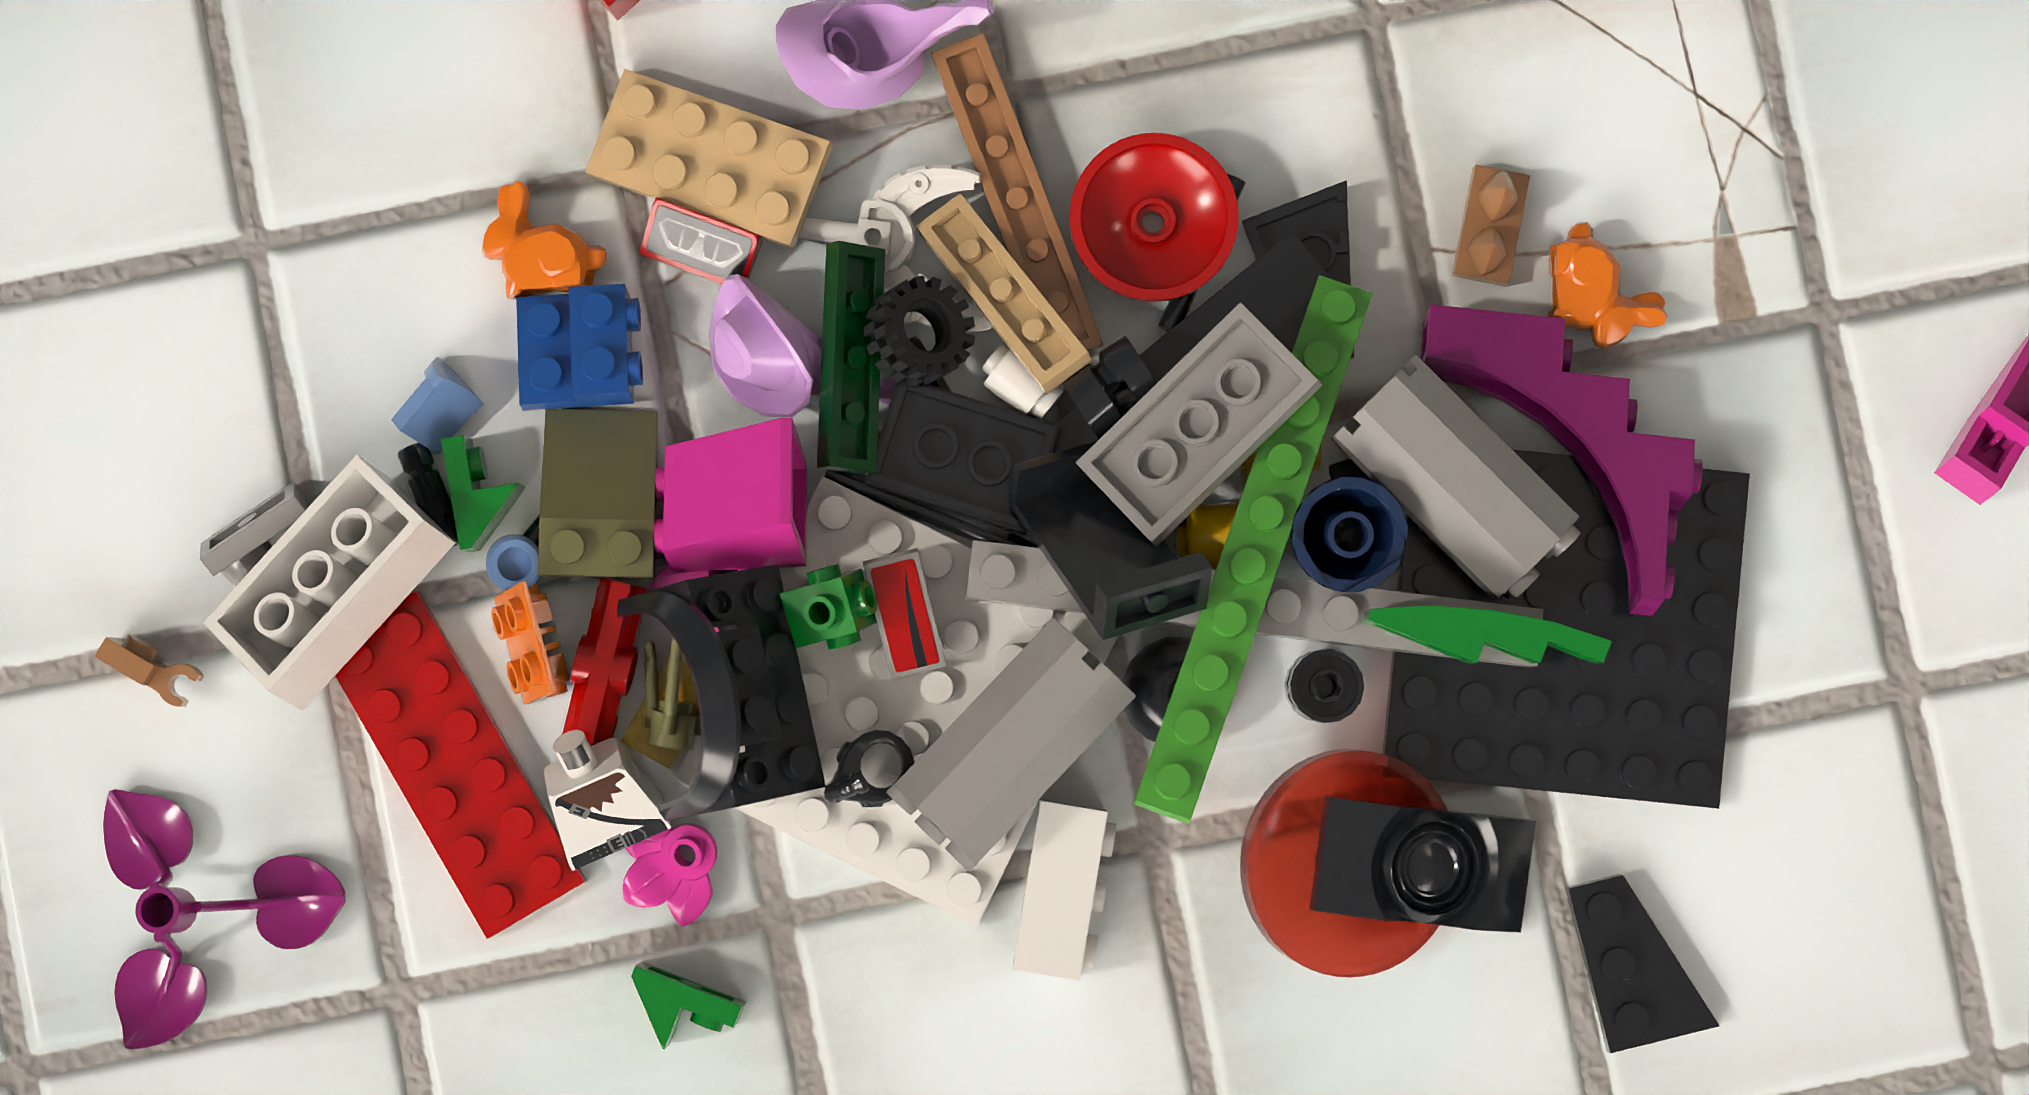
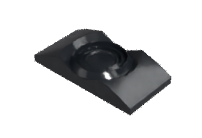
M1325 796L1309 909L1383 921L1417 922L1469 930L1521 933L1536 821Z

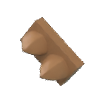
M1475 164L1472 168L1451 276L1504 287L1509 285L1530 175Z

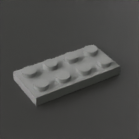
M1240 302L1108 430L1076 464L1133 524L1157 546L1292 416L1322 384Z

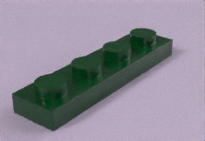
M844 241L826 244L817 468L858 474L875 473L877 471L881 371L875 363L881 360V354L878 351L869 355L866 346L874 342L875 337L864 336V326L873 322V320L866 318L868 310L876 305L874 301L884 294L886 249Z

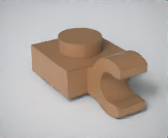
M128 634L125 640L122 638L106 637L94 656L137 683L152 688L160 694L166 703L177 707H186L189 700L180 696L175 691L174 683L176 679L181 675H185L195 682H201L204 677L197 667L190 664L165 665L154 658L158 652L157 648L132 634Z

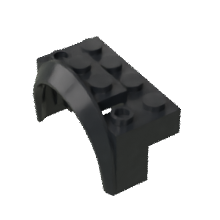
M778 564L688 579L618 600L617 617L640 613L648 614L658 619L670 631L686 659L697 694L701 720L699 765L694 781L684 795L657 806L665 822L826 787L797 649L780 597V593L784 592ZM718 627L719 632H716L714 628ZM745 746V752L739 753L740 747Z

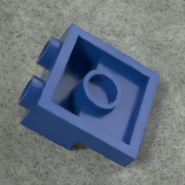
M625 283L569 287V294L516 297L519 405L523 411L634 404V386L643 385L641 352H632V332L641 331V310L639 299L630 298Z

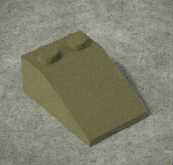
M545 409L538 575L542 577L655 579L654 523L656 519L655 475L657 468L658 411Z

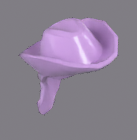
M815 0L786 8L776 24V42L780 59L798 89L828 108L866 110L901 97L923 75L927 48L935 45L940 37L951 34L952 31H956L966 25H975L985 21L994 13V8L991 5V0H961L953 4L941 3L917 10H911L893 0Z
M739 274L728 275L716 297L709 329L713 371L732 399L762 416L794 417L810 403L811 395H820L822 338L802 324L791 314L788 308L777 303L750 279ZM880 378L879 402L890 405L897 384L896 381Z

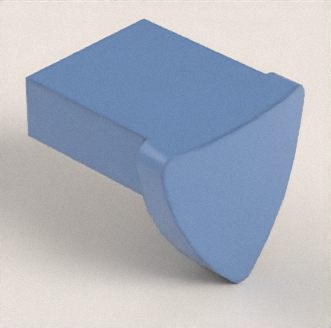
M436 357L424 371L425 380L391 420L399 431L439 454L442 450L441 439L453 437L473 412L477 413L484 404L446 362Z

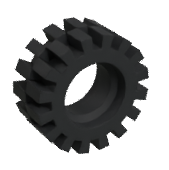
M916 276L909 281L906 279L879 296L874 301L876 305L868 310L866 318L873 320V322L864 326V336H874L875 341L866 346L869 355L879 351L882 359L875 363L880 371L891 366L893 371L889 378L896 382L907 377L906 385L917 386L922 382L924 385L933 383L959 368L958 365L965 362L971 354L966 349L974 345L975 335L966 334L965 332L975 326L974 317L963 318L961 312L969 308L968 303L965 299L958 303L953 301L952 298L958 290L952 285L940 291L941 279L932 277L926 282L924 276ZM908 312H918L930 322L935 334V345L932 350L922 351L909 340L904 328V318Z

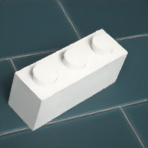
M1040 799L1012 970L1080 981L1082 968L1093 969L1098 936L1088 934L1091 912L1102 913L1107 880L1097 878L1100 856L1111 858L1117 825L1106 822L1107 810Z

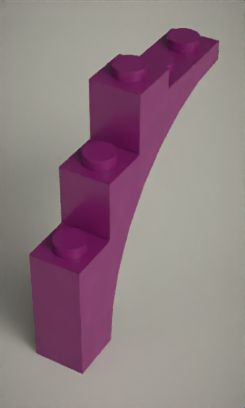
M1430 304L1422 326L1420 359L1442 381L1463 385L1511 406L1543 427L1573 455L1598 489L1617 528L1628 571L1630 614L1653 616L1664 599H1670L1673 593L1675 568L1674 565L1666 564L1667 544L1673 545L1676 537L1678 520L1676 511H1681L1692 493H1698L1701 487L1703 463L1702 460L1694 459L1695 439L1633 433L1637 420L1638 403L1637 399H1629L1630 379L1569 372L1573 355V340L1564 339L1565 319Z

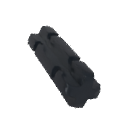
M414 443L398 452V459L404 473L410 474L412 478L408 480L417 505L456 542L453 547L458 545L455 519L451 515L453 513L452 503L439 471L432 469L431 465L435 462L430 450L420 443Z

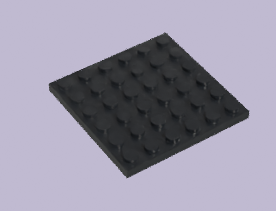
M1512 449L1580 516L1573 525L1581 532L1577 539L1559 556L1555 557L1553 555L1549 559L1543 557L1534 566L1540 575L1517 598L1512 596L1507 600L1501 595L1497 599H1491L1405 513L1408 532L1401 556L1398 592L1544 609L1543 620L1611 640L1612 643L1604 663L1593 664L1547 646L1541 662L1535 667L1479 661L1468 664L1454 658L1392 651L1380 774L1719 809L1750 473L1703 469L1699 492L1692 493L1681 511H1676L1678 518L1676 537L1673 545L1667 544L1666 564L1674 565L1675 568L1673 593L1670 599H1664L1653 616L1630 614L1628 571L1617 528L1598 489L1573 455Z

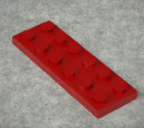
M415 591L410 594L340 669L335 677L486 939H489L585 883L587 879L580 868L574 871L570 868L558 829L421 592Z

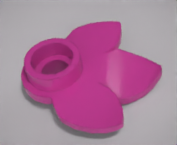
M685 823L625 848L636 859L623 879L622 890L625 902L641 908L656 907L666 902L673 917L680 926L692 923L704 912L713 895L708 872L714 867L718 856L717 844L708 830L697 824ZM682 844L689 845L694 849L696 854L695 861H687L681 856L680 846Z

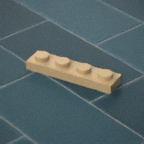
M961 193L916 225L920 236L1046 394L1092 361L1089 352Z

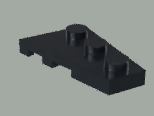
M1347 180L1242 220V225L1255 259L1260 258L1289 233H1294L1332 280L1351 286ZM1353 349V352H1352V355H1351L1350 360H1351V359H1354V349Z
M1622 874L1565 887L1607 1052L1611 1054L1720 1026Z

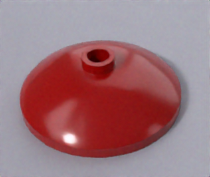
M1142 133L1123 138L1109 145L1086 166L1079 177L1072 195L1070 231L1075 249L1082 263L1102 285L1121 296L1133 300L1162 302L1178 299L1197 291L1207 284L1223 267L1232 251L1237 236L1239 221L1238 203L1233 185L1220 163L1204 148L1176 135ZM1148 214H1156L1162 219L1163 227L1158 232H1148L1142 225V219Z

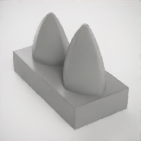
M293 481L203 541L200 546V560L213 577L221 573L232 584L237 586L267 553L262 544L268 541L273 546L307 509V498Z

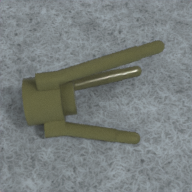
M673 637L669 656L665 699H660L659 701L655 643L648 640L644 644L647 703L644 727L650 728L648 744L671 749L692 750L695 735L701 736V720L699 708L696 714H692L694 704L678 700L682 651Z

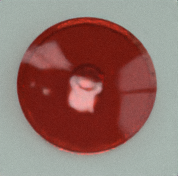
M1362 749L1326 751L1310 756L1286 770L1270 785L1256 804L1249 818L1241 846L1240 878L1246 906L1257 928L1265 939L1286 958L1300 966L1325 975L1347 978L1364 977L1383 972L1404 962L1430 939L1439 925L1383 921L1309 909L1324 797L1333 796L1448 809L1438 792L1426 778L1414 768L1396 758Z

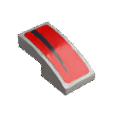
M918 548L863 561L866 579L872 585L877 599L875 616L891 679L946 667V660Z

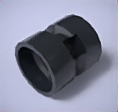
M1126 335L1099 352V363L1096 365L1087 364L1062 383L1098 439L1110 430L1127 411L1157 384ZM1124 379V382L1119 385L1117 390L1111 392L1107 385Z
M1325 649L1308 652L1297 658L1287 671L1284 687L1286 699L1293 711L1306 720L1330 723L1341 721L1355 711L1362 700L1364 681L1363 674L1353 659L1343 652Z

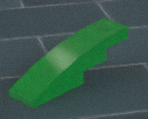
M1434 605L1374 608L1366 610L1362 619L1364 623L1468 664L1478 662L1484 645L1530 664L1541 662L1547 646L1593 664L1604 663L1612 643L1611 640L1556 622L1489 609Z

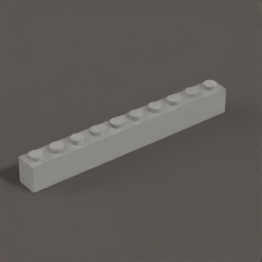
M973 540L966 593L967 600L1084 614L1039 548ZM1212 569L1210 585L1216 569ZM1275 577L1255 634L1452 658L1362 622L1365 611L1374 608L1434 605L1497 610L1543 620L1544 609L1373 588L1361 592H1340L1328 589L1315 581ZM1201 611L1162 623L1196 627ZM1485 645L1478 659L1479 662L1521 667H1535L1538 665V663L1530 664Z

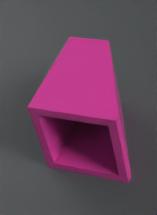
M792 417L778 418L665 446V467H657L655 475L657 498L659 501L664 500L663 519H655L654 542L656 552L664 553L672 572L753 569L777 564L779 568L806 566L807 460Z

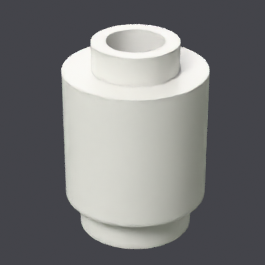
M1003 343L994 351L982 367V370L989 375L983 384L986 388L1016 412L1026 416L1029 414L1035 419L1042 420L1066 390L1061 383L1046 394L1012 350Z

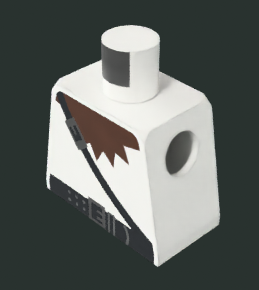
M572 730L562 734L555 740L553 750L559 761L549 764L543 772L550 805L572 871L671 828L670 821L665 822L658 811L657 806L665 803L660 789L619 739L609 738L590 746L582 731Z

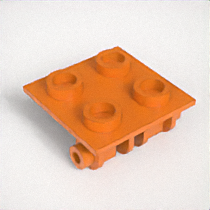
M526 581L519 582L494 597L496 607H493L491 610V618L497 637L500 640H506L511 661H508L506 665L510 686L515 694L521 693L523 703L526 705L545 696L549 698L568 692L565 681L570 680L563 653L547 657L546 652L561 648L560 642L547 645L543 643L542 636L557 631L555 626L539 628L540 624L553 621L546 593L540 594L538 584L528 588Z

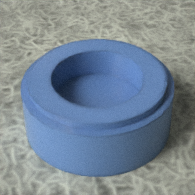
M509 534L500 537L490 546L486 556V568L490 579L503 590H508L522 581H526L528 588H530L540 577L538 575L539 548L531 539L523 535Z

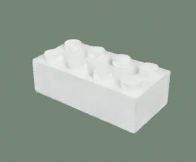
M356 454L203 623L268 692L303 711L456 542L388 476Z

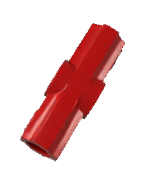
M600 578L594 606L591 610L587 635H582L573 661L571 683L574 684L562 734L572 730H580L585 734L590 746L613 738L618 724L622 698L627 696L630 691L637 666L639 648L635 647L643 616V613L617 617L618 600L647 592L649 589Z

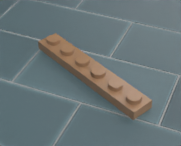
M984 33L931 52L976 172L981 174L980 183L1007 252L1085 349L1089 352L1102 347L1104 343Z

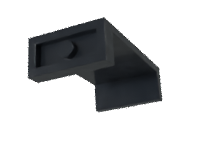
M1097 441L1014 464L1010 507L1102 640L1207 609L1212 566L1203 553L1199 552L1177 559L1164 540L1155 546L1076 464Z

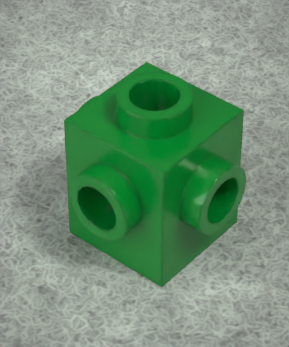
M839 564L820 568L806 573L809 583L780 593L796 648L822 641L827 642L829 650L851 645L861 641L860 630L877 623L875 616L877 610L876 595L872 585L864 579L861 568L846 573H841Z

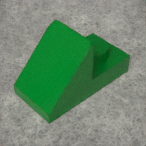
M464 435L443 438L441 443L459 548L469 553L480 551L520 497L525 486L519 483H512L481 489L480 480H485L488 477L486 459L482 447H474L473 439Z
M645 962L637 964L631 975L663 1050L671 1043L683 1009L692 1012L691 1022L704 1028L721 1032L724 1025L732 1028L735 1027L739 1022L746 1003L744 1000Z

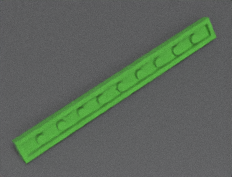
M1321 275L1318 277L1292 354L1319 380L1322 386L1258 448L1209 588L1207 609L1201 610L1134 802L1136 806L1187 824L1191 821L1290 535L1295 513L1301 503L1373 293Z

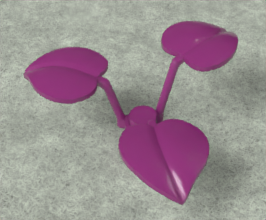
M117 789L109 791L103 819L104 844L109 865L115 876L124 885L137 890L147 889L140 895L136 903L135 914L137 921L143 929L154 933V940L162 942L170 953L169 956L160 949L141 950L128 957L117 974L114 991L115 1005L122 1026L124 1047L126 1049H142L168 1042L186 1031L203 1011L207 997L206 977L198 967L180 963L182 950L170 936L171 933H181L190 928L196 919L197 913L258 909L256 916L257 929L267 942L281 949L304 948L313 944L325 934L344 906L346 892L339 879L332 871L314 860L301 856L286 855L268 860L257 868L253 878L256 899L196 901L189 891L178 887H168L173 880V874L169 868L182 864L188 858L193 845V827L184 809L174 801L161 796Z

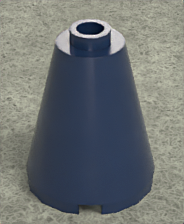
M1338 477L1321 483L1302 500L1293 519L1291 532L1292 546L1300 566L1315 582L1334 591L1361 592L1380 585L1397 570L1407 539L1408 525L1401 505L1385 487L1361 477Z

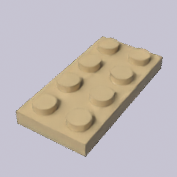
M624 69L585 173L595 179L654 200L655 198H660L761 236L763 239L794 249L833 145L826 139Z

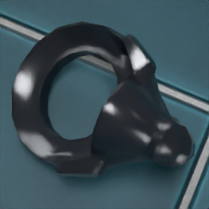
M873 730L860 735L852 742H845L836 756L838 768L832 780L825 787L824 798L830 803L835 804L844 800L858 802L862 807H882L884 803L893 800L886 793L891 786L877 788L869 784L860 768L861 758L864 752L872 745L882 743L893 747L899 754L902 763L901 773L893 783L895 784L915 763L911 749L901 737L890 731Z

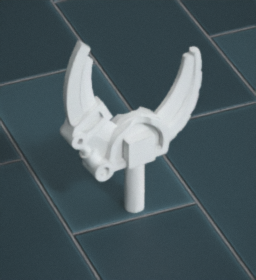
M924 165L907 169V174L898 173L884 182L885 187L883 189L878 188L872 199L862 202L858 224L806 217L799 238L823 242L844 241L886 249L885 293L906 279L909 281L916 277L906 265L912 256L916 244L915 226L910 216L916 210L938 197L959 191L974 190L975 182L980 183L981 174L963 167L953 169L951 165H932L930 169ZM968 303L969 308L961 312L963 318L974 317L975 326L966 332L994 329L974 303ZM908 312L904 318V325L919 322L932 327L930 322L918 312Z

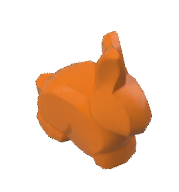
M515 181L512 185L506 184L500 187L497 200L500 217L488 226L484 234L482 252L484 257L489 260H502V272L506 278L507 299L516 300V297H529L530 294L554 291L569 293V287L592 286L595 271L599 270L607 261L606 249L599 245L590 246L579 233L560 224L554 223L534 227L527 217L530 195L527 185L522 181Z
M1588 222L1576 223L1569 230L1566 241L1550 247L1549 274L1552 277L1553 309L1548 313V317L1565 319V327H1572L1577 330L1591 329L1592 342L1596 347L1603 349L1614 346L1624 340L1634 326L1651 328L1666 323L1668 315L1663 309L1665 301L1659 293L1648 292L1630 298L1620 293V265L1609 248L1593 238V228Z

